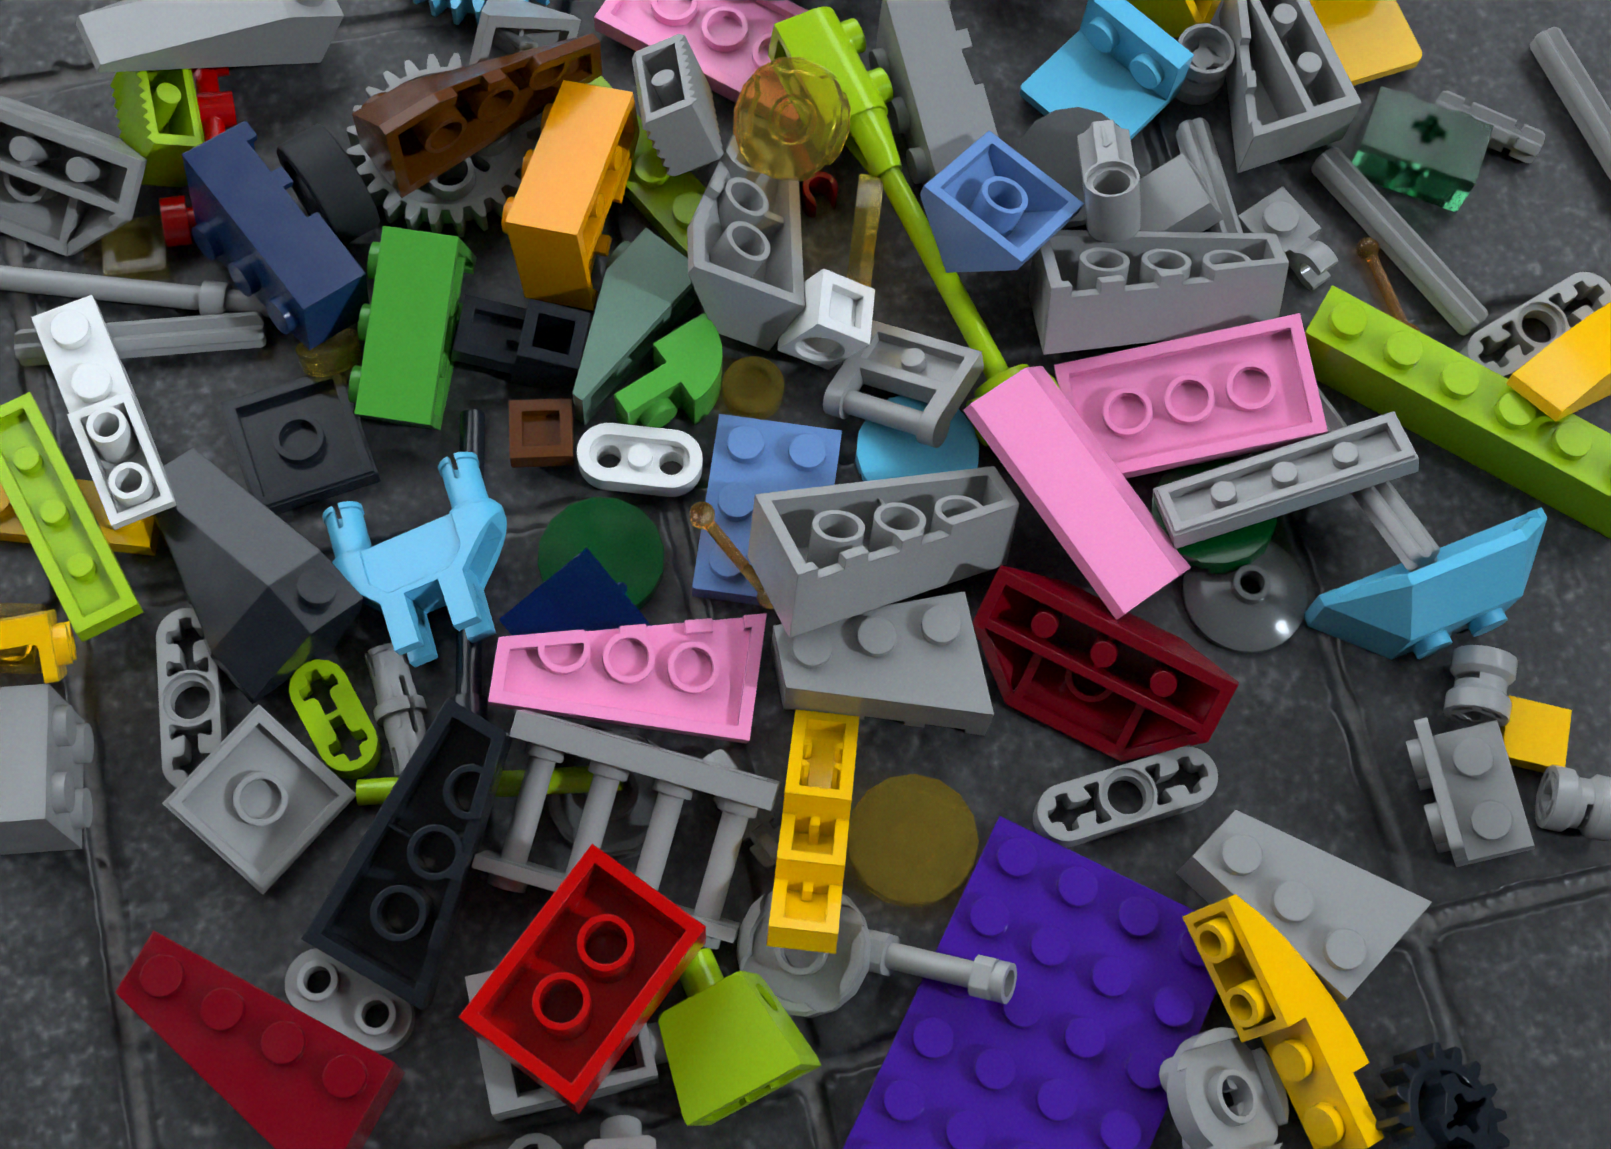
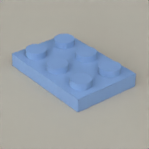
M719 414L693 578L692 596L773 607L747 557L755 494L835 485L842 430Z

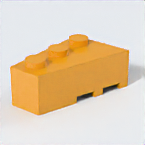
M563 80L554 104L548 103L545 106L541 118L540 138L535 150L529 149L524 156L521 169V184L516 196H510L506 200L501 220L502 230L509 236L525 298L594 311L598 292L593 289L591 281L596 255L608 257L612 238L609 235L602 234L605 219L612 202L622 203L640 134L633 92Z

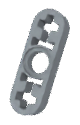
M1590 272L1575 273L1475 332L1460 353L1509 379L1516 370L1551 342L1593 312L1610 303L1611 286L1604 278ZM1587 297L1591 301V308L1587 305L1582 306L1566 318L1563 311L1574 298L1582 300ZM1535 318L1544 322L1551 333L1550 341L1539 343L1528 338L1522 329V320ZM1505 342L1510 348L1498 364L1494 361L1484 364L1479 358L1481 353L1489 355L1500 349Z
M182 608L171 612L161 621L156 632L162 770L168 782L175 789L188 777L184 770H180V766L191 763L192 759L190 741L185 735L176 738L177 733L198 735V749L205 759L227 737L224 672L210 657L204 640L194 642L193 645L194 663L200 671L187 670V658L179 645L174 644L175 641L183 640L185 638V629L194 627L199 636L203 637V630L194 608ZM190 687H202L208 690L210 693V704L202 715L192 719H185L176 714L175 702L182 691ZM212 730L211 735L204 734Z
M1180 747L1050 787L1043 793L1033 812V825L1037 834L1065 848H1069L1188 812L1200 807L1215 791L1218 783L1217 767L1211 757L1204 751L1194 747ZM1182 764L1186 773H1198L1201 780L1193 787V794H1189L1185 785L1165 789L1159 796L1164 804L1158 805L1155 784L1170 780L1179 770L1178 765ZM1152 771L1154 773V781L1147 772ZM1117 781L1133 783L1142 794L1143 804L1141 810L1133 814H1123L1115 810L1108 800L1109 786ZM1087 790L1094 791L1093 801L1095 810L1077 817L1072 824V831H1067L1062 822L1051 823L1048 816L1055 810L1056 801H1062L1067 810L1086 806L1091 799ZM1096 812L1104 823H1096Z

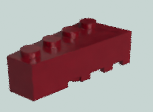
M154 930L115 991L137 1015L275 1149H362L405 1075V1072L395 1062Z

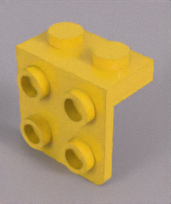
M1309 0L1353 86L1412 69L1419 63L1422 57V50L1396 0Z

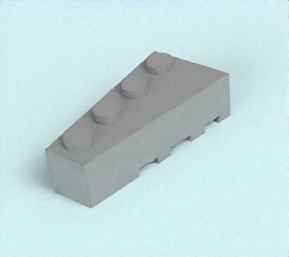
M1060 230L1032 256L1028 295L1043 355L1173 340L1279 318L1289 261L1275 233L1138 231L1135 236L1126 241L1105 243L1093 238L1087 230Z
M995 466L755 494L747 557L790 638L986 572L1001 565H1006L1020 503Z

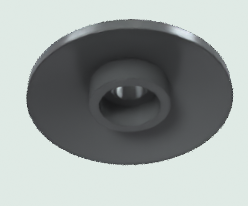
M1270 541L1265 553L1253 563L1244 565L1238 570L1226 574L1208 573L1207 568H1198L1192 565V569L1184 573L1182 599L1191 623L1208 641L1234 653L1256 654L1280 646L1295 633L1305 615L1307 588L1303 574L1295 560L1283 548ZM1247 577L1254 580L1260 587V593L1249 594L1245 592L1240 585V579Z

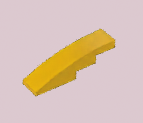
M1611 302L1593 312L1551 342L1516 370L1506 384L1555 422L1611 395Z
M795 709L766 946L836 954L859 716Z

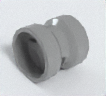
M1209 23L1195 24L1186 28L1178 39V42L1193 53L1194 56L1180 93L1176 98L1187 104L1201 105L1212 101L1220 93L1226 73L1233 62L1235 47L1229 34L1219 26Z
M1465 645L1455 648L1452 652L1450 672L1455 681L1454 687L1449 689L1445 696L1443 708L1445 716L1452 721L1468 726L1494 720L1498 721L1499 727L1507 725L1510 721L1512 702L1507 696V688L1516 680L1517 658L1510 652L1490 646Z
M1550 765L1541 778L1536 795L1535 820L1537 825L1541 828L1562 832L1568 827L1579 829L1582 836L1604 842L1610 840L1611 777L1596 774L1588 779L1579 777L1572 768Z

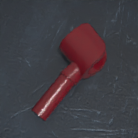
M799 130L788 133L786 138L804 179L801 200L803 211L810 217H816L817 206L813 196L816 193L826 195L830 199L832 208L836 209L838 195L836 179L827 172H820Z

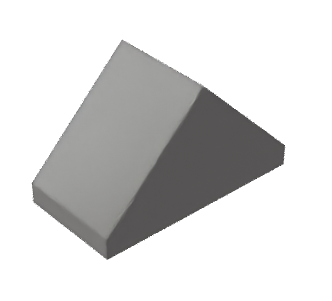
M487 0L481 11L469 65L577 37L581 20L574 15L524 0Z

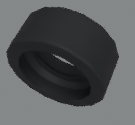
M317 123L277 146L276 153L280 165L293 180V186L291 187L308 215L311 216L318 212L344 246L378 226L380 222L378 211L365 183L344 149L326 127Z

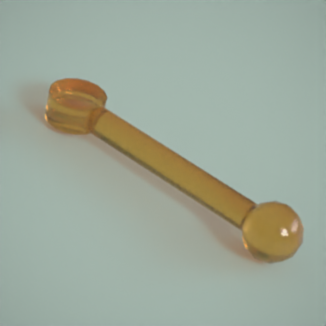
M1371 237L1362 238L1356 245V254L1359 258L1367 261L1391 316L1421 332L1416 325L1408 323L1378 258L1379 243Z
M707 502L695 503L689 512L691 524L697 529H706L758 592L757 601L759 605L765 609H773L774 607L753 566L714 521L715 510L713 506Z

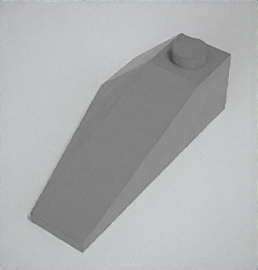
M122 0L79 15L76 26L97 73L321 63L344 14L337 0Z
M744 112L687 228L688 276L708 319L713 322L719 334L769 351L805 307L798 162L786 138V135L792 132L791 130Z

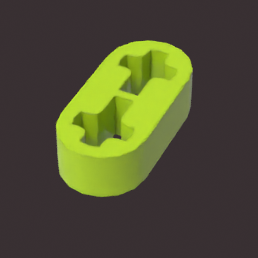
M316 659L304 663L296 669L290 679L289 693L291 701L326 766L335 775L343 779H358L368 775L376 768L381 759L382 746L379 736L348 677L339 665L329 660ZM322 678L327 686L338 683L330 689V695L337 709L327 715L319 701L315 698L304 700L313 694L310 684ZM343 724H346L355 740L367 737V740L359 745L362 756L353 761H350L345 754L333 756L334 753L341 749V743L334 729Z

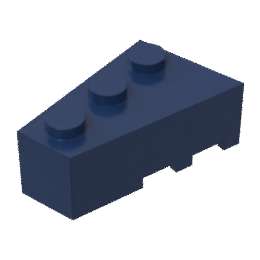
M245 120L182 154L196 226L192 227V235L197 246L208 259L214 260L217 258L229 270L235 285L245 296L250 297L254 294L266 307L272 322L282 333L288 334L291 332L311 350L359 321L362 305L364 303L369 304L366 273L318 212L309 217L305 216L286 191V189L293 186V180L282 166L273 171L269 170L255 152L254 142L257 141V134Z

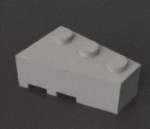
M1224 0L1219 12L1220 28L1229 34L1235 47L1233 62L1226 73L1237 173L1342 140L1362 102L1310 1Z
M1235 810L1176 872L1209 904L1236 894L1257 910L1290 942L1309 964L1337 1005L1347 1000L1432 903V901L1238 810Z

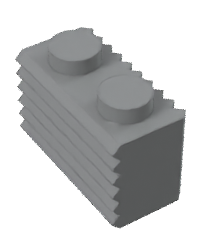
M677 34L636 51L632 57L642 127L643 130L647 131V137L651 139L652 147L657 151V157L661 158L662 166L666 167L667 175L675 177L688 171H697L706 167L711 162L720 159L724 152L720 141L721 137L719 135V124L716 120V110L713 106L712 89L686 36Z

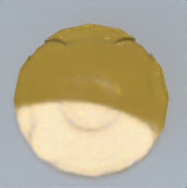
M779 57L759 67L746 81L734 107L733 132L741 155L754 170L780 181H805L816 176L817 174L814 173L821 170L825 164L831 165L840 155L850 132L851 107L846 93L841 90L840 84L836 80L837 77L830 69L803 57Z
M859 174L846 278L870 287L880 219L883 181H881L880 177Z
M909 774L889 777L867 790L852 811L848 829L847 851L850 863L855 869V874L863 887L884 902L912 908L937 902L957 891L974 865L979 840L974 815L959 793L938 779Z

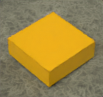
M1509 695L1508 697L1512 702L1510 721L1507 725L1500 727L1510 764L1542 773L1552 764L1565 767L1572 710Z

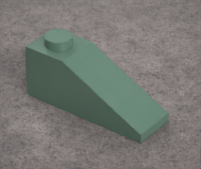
M645 228L632 243L629 241L622 242L613 251L606 264L605 276L573 390L575 416L584 425L594 417L653 352V343L671 333L700 301L688 276V258L648 228Z

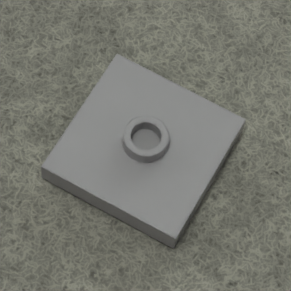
M258 704L162 804L256 890L264 894L354 799L356 793Z

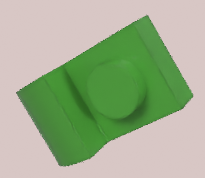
M705 312L653 343L654 370L614 394L616 420L619 424L661 428L670 422L676 415L677 409L682 407L693 424L696 425L711 412L718 400L722 385V343L716 327L708 319Z

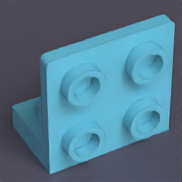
M1088 0L1079 31L1022 83L1019 94L1044 116L1055 110L1074 107L1101 112L1110 120H1114L1121 128L1129 129L1131 140L1180 93L1194 54L1127 0Z

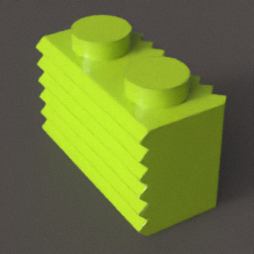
M170 69L116 72L110 87L114 89L112 97L116 99L114 107L118 110L115 117L120 120L117 127L122 130L119 137L147 160L141 184L168 187L188 185L182 154L205 142L192 70Z

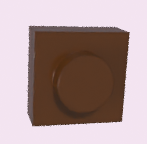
M572 398L509 400V453L512 468L574 466Z

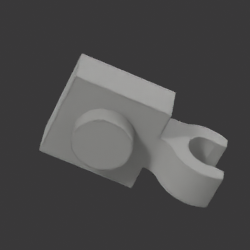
M1283 186L1238 215L1243 233L1277 234L1289 261V266L1307 289L1313 291L1330 279L1331 275L1327 270L1337 264L1338 258L1326 244L1315 241L1321 227Z

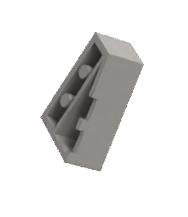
M882 0L876 47L869 51L871 70L877 67L883 68L890 79L893 88V100L887 103L890 123L896 134L903 133L909 147L906 151V160L912 181L915 184L922 183L924 186L986 132L991 131L997 137L998 134L984 84H974L962 51L971 49L973 46L968 28L957 31L955 29L950 11L951 0Z
M965 591L885 605L790 638L782 624L773 625L771 652L783 709L859 716L861 720H864L865 716L904 721V725L923 728L925 724L965 729L964 733L985 736L994 712Z

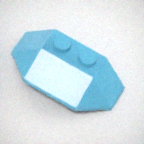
M1542 507L1537 508L1524 515L1441 547L1437 555V562L1413 572L1408 571L1400 563L1340 588L1320 594L1305 611L1304 620L1308 627L1391 660L1412 651L1417 659L1428 657L1452 644L1451 635L1469 629L1473 637L1487 633L1508 620L1504 612L1523 596L1547 516Z

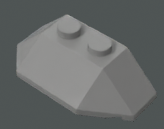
M0 96V232L64 256H73L132 220L147 160L115 136L17 100Z

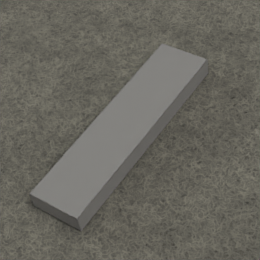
M1393 411L1153 488L1154 501L1173 546L1177 549L1418 472L1419 457Z

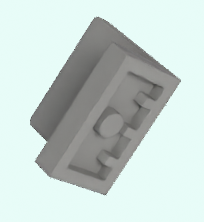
M1427 717L1414 720L1419 738L1406 741V745L1420 791L1430 788L1434 790L1437 802L1424 805V809L1438 854L1451 851L1455 866L1460 867L1535 849L1498 721L1494 720L1432 736Z

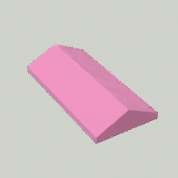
M1043 366L1024 368L963 410L1116 620L1191 568L1177 549L1174 548L1171 539Z

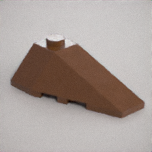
M594 33L407 81L389 92L377 93L370 97L362 105L361 109L352 113L360 145L402 199L544 111L548 103L554 104L563 80L589 84L602 76L600 41Z

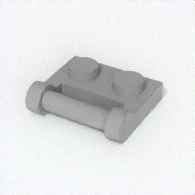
M873 320L870 345L845 360L826 389L823 399V410L826 414L841 419H846L849 415L901 430L916 435L917 442L939 448L947 437L950 421L984 370L982 351ZM863 384L928 403L924 411H920L861 393L859 390Z

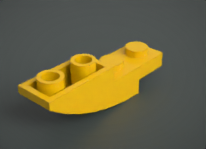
M1236 894L1183 916V920L1241 1042L1261 1037L1313 1148L1367 1149L1385 1138L1382 1131L1377 1130V1120L1353 1073L1370 1062L1333 997L1290 942L1264 916Z

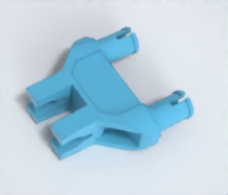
M473 452L454 453L458 466L457 470L453 469L451 459L448 456L439 462L438 470L443 478L452 507L448 515L375 546H372L364 519V509L360 503L354 501L337 503L342 519H337L336 511L332 506L327 508L322 515L335 555L332 564L362 595V604L384 615L394 651L400 656L407 653L409 663L414 667L438 658L427 613L447 605L453 627L458 631L465 629L467 639L471 643L496 634L484 588L500 556L506 536L507 520L502 505L488 497L479 468L480 463L477 455Z

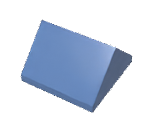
M991 131L986 132L926 183L920 192V197L946 273L1018 270L1076 216L1084 205L1077 197Z

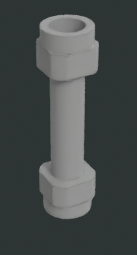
M868 929L872 943L869 961L870 972L890 976L895 970L968 988L970 996L1007 1004L1014 993L1017 980L1015 963L979 954L972 961L900 944L898 936Z

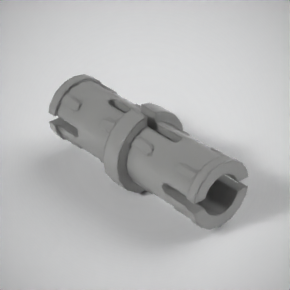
M387 643L368 650V653L364 654V658L368 665L378 704L373 710L375 720L378 726L384 727L392 755L395 777H399L426 733L423 716L427 713V707L424 697L417 695L406 653L400 656L394 651L393 644Z

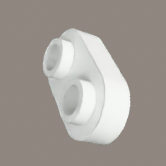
M601 423L588 429L580 438L577 446V459L581 475L589 484L603 490L677 497L691 491L698 484L702 475L703 456L699 444L692 436L679 430L619 423ZM608 454L615 455L621 460L617 466L612 468H605L598 461L601 457ZM668 461H675L683 468L677 474L668 475L662 472L660 467Z

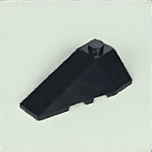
M195 448L188 450L163 466L177 506L154 514V520L165 547L171 552L181 576L182 589L189 605L192 604L203 630V640L210 657L252 704L289 680L296 669L304 663L319 659L356 633L363 597L317 547Z

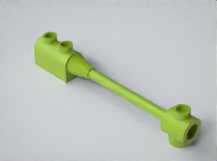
M823 6L775 23L768 56L820 153L845 143L871 177L881 184L969 348L982 351L984 370L982 372L987 381L977 388L974 392L975 398L967 401V407L1010 377L1029 367V365L1021 364L1011 368L1007 366L957 272L946 273L930 223L901 172L902 164L887 118L888 108L886 103L893 100V88L890 79L881 67L870 71L866 70L858 55L866 51V40L860 24L854 18L840 22L833 8ZM1050 375V377L1053 379V381L1055 382V384L1058 386V384H1057V382L1055 381V379ZM973 425L977 439L984 446H989Z

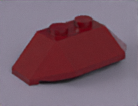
M1003 565L999 567L972 622L974 632L978 641L980 640L987 662L1005 704L1121 762L1163 753L1187 745L1194 746L1209 742L1239 684L1237 680L1182 638L1129 612L1116 620L1101 598L1066 581Z

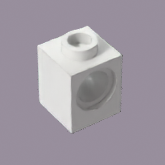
M823 268L804 282L805 307L779 337L778 351L829 370L870 345L875 289Z

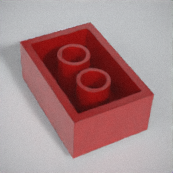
M591 844L459 1015V1019L470 1033L579 1114L706 943V926L594 844Z

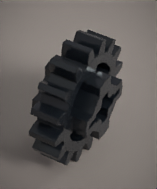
M1439 1042L1430 1043L1393 1056L1395 1066L1381 1070L1379 1075L1389 1089L1375 1093L1374 1101L1386 1109L1387 1118L1377 1121L1376 1127L1377 1130L1382 1132H1390L1393 1142L1387 1149H1502L1509 1147L1510 1140L1500 1133L1497 1127V1122L1507 1119L1506 1111L1495 1108L1491 1099L1498 1089L1494 1083L1482 1085L1478 1080L1481 1071V1065L1478 1061L1462 1065L1460 1048L1454 1046L1442 1050Z

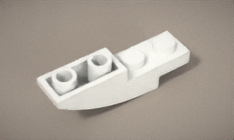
M93 295L31 317L69 414L67 416L112 528L116 530L177 506L144 414Z

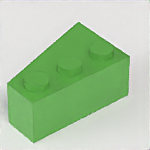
M383 226L381 242H372L367 262L368 278L375 280L371 304L364 303L362 305L358 321V339L365 341L362 366L355 365L352 369L348 388L349 402L356 403L354 414L367 420L441 430L455 361L451 360L455 326L459 324L463 303H459L463 273L474 274L477 260L475 254L458 236Z

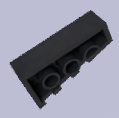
M447 697L301 939L417 1008L423 1010L432 1005L473 868L471 867L474 856L480 848L513 737H510V734Z

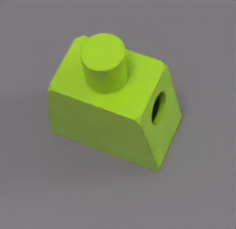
M711 948L701 949L679 978L688 998L663 1011L658 1018L681 1113L687 1126L712 1125L822 1066L817 1055L766 981L759 974L747 971H738L724 978Z

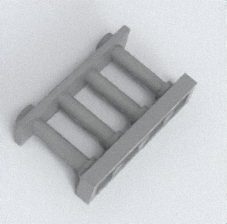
M528 709L517 710L509 736L527 741L524 753L530 756L502 853L485 850L475 854L471 868L488 872L486 882L504 890L525 893L527 885L530 884L555 892L591 844H594L599 849L601 848L619 782L627 781L629 771L654 777L655 781L652 789L658 791L635 875L658 891L684 799L691 800L694 789L720 796L717 808L723 811L696 907L691 909L681 905L677 906L706 926V943L703 947L719 949L721 940L733 943L738 936L741 923L722 918L721 914L748 818L755 819L758 808L769 811L774 808L781 782ZM566 752L591 759L588 771L594 773L568 866L566 872L527 860L555 763H563Z

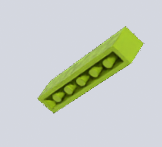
M1333 285L1331 286L1305 330L1316 380L1381 415L1394 411L1403 427L1611 539L1610 433L1573 413L1555 422L1506 384L1507 378Z

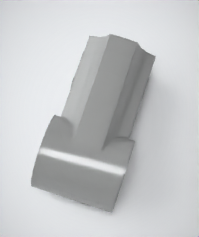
M1114 120L1092 122L1089 129L1077 136V148L1085 199L1086 228L1089 235L1096 240L1105 243H1118L1135 236L1141 226L1140 174L1134 164L1129 129L1119 127L1115 124Z

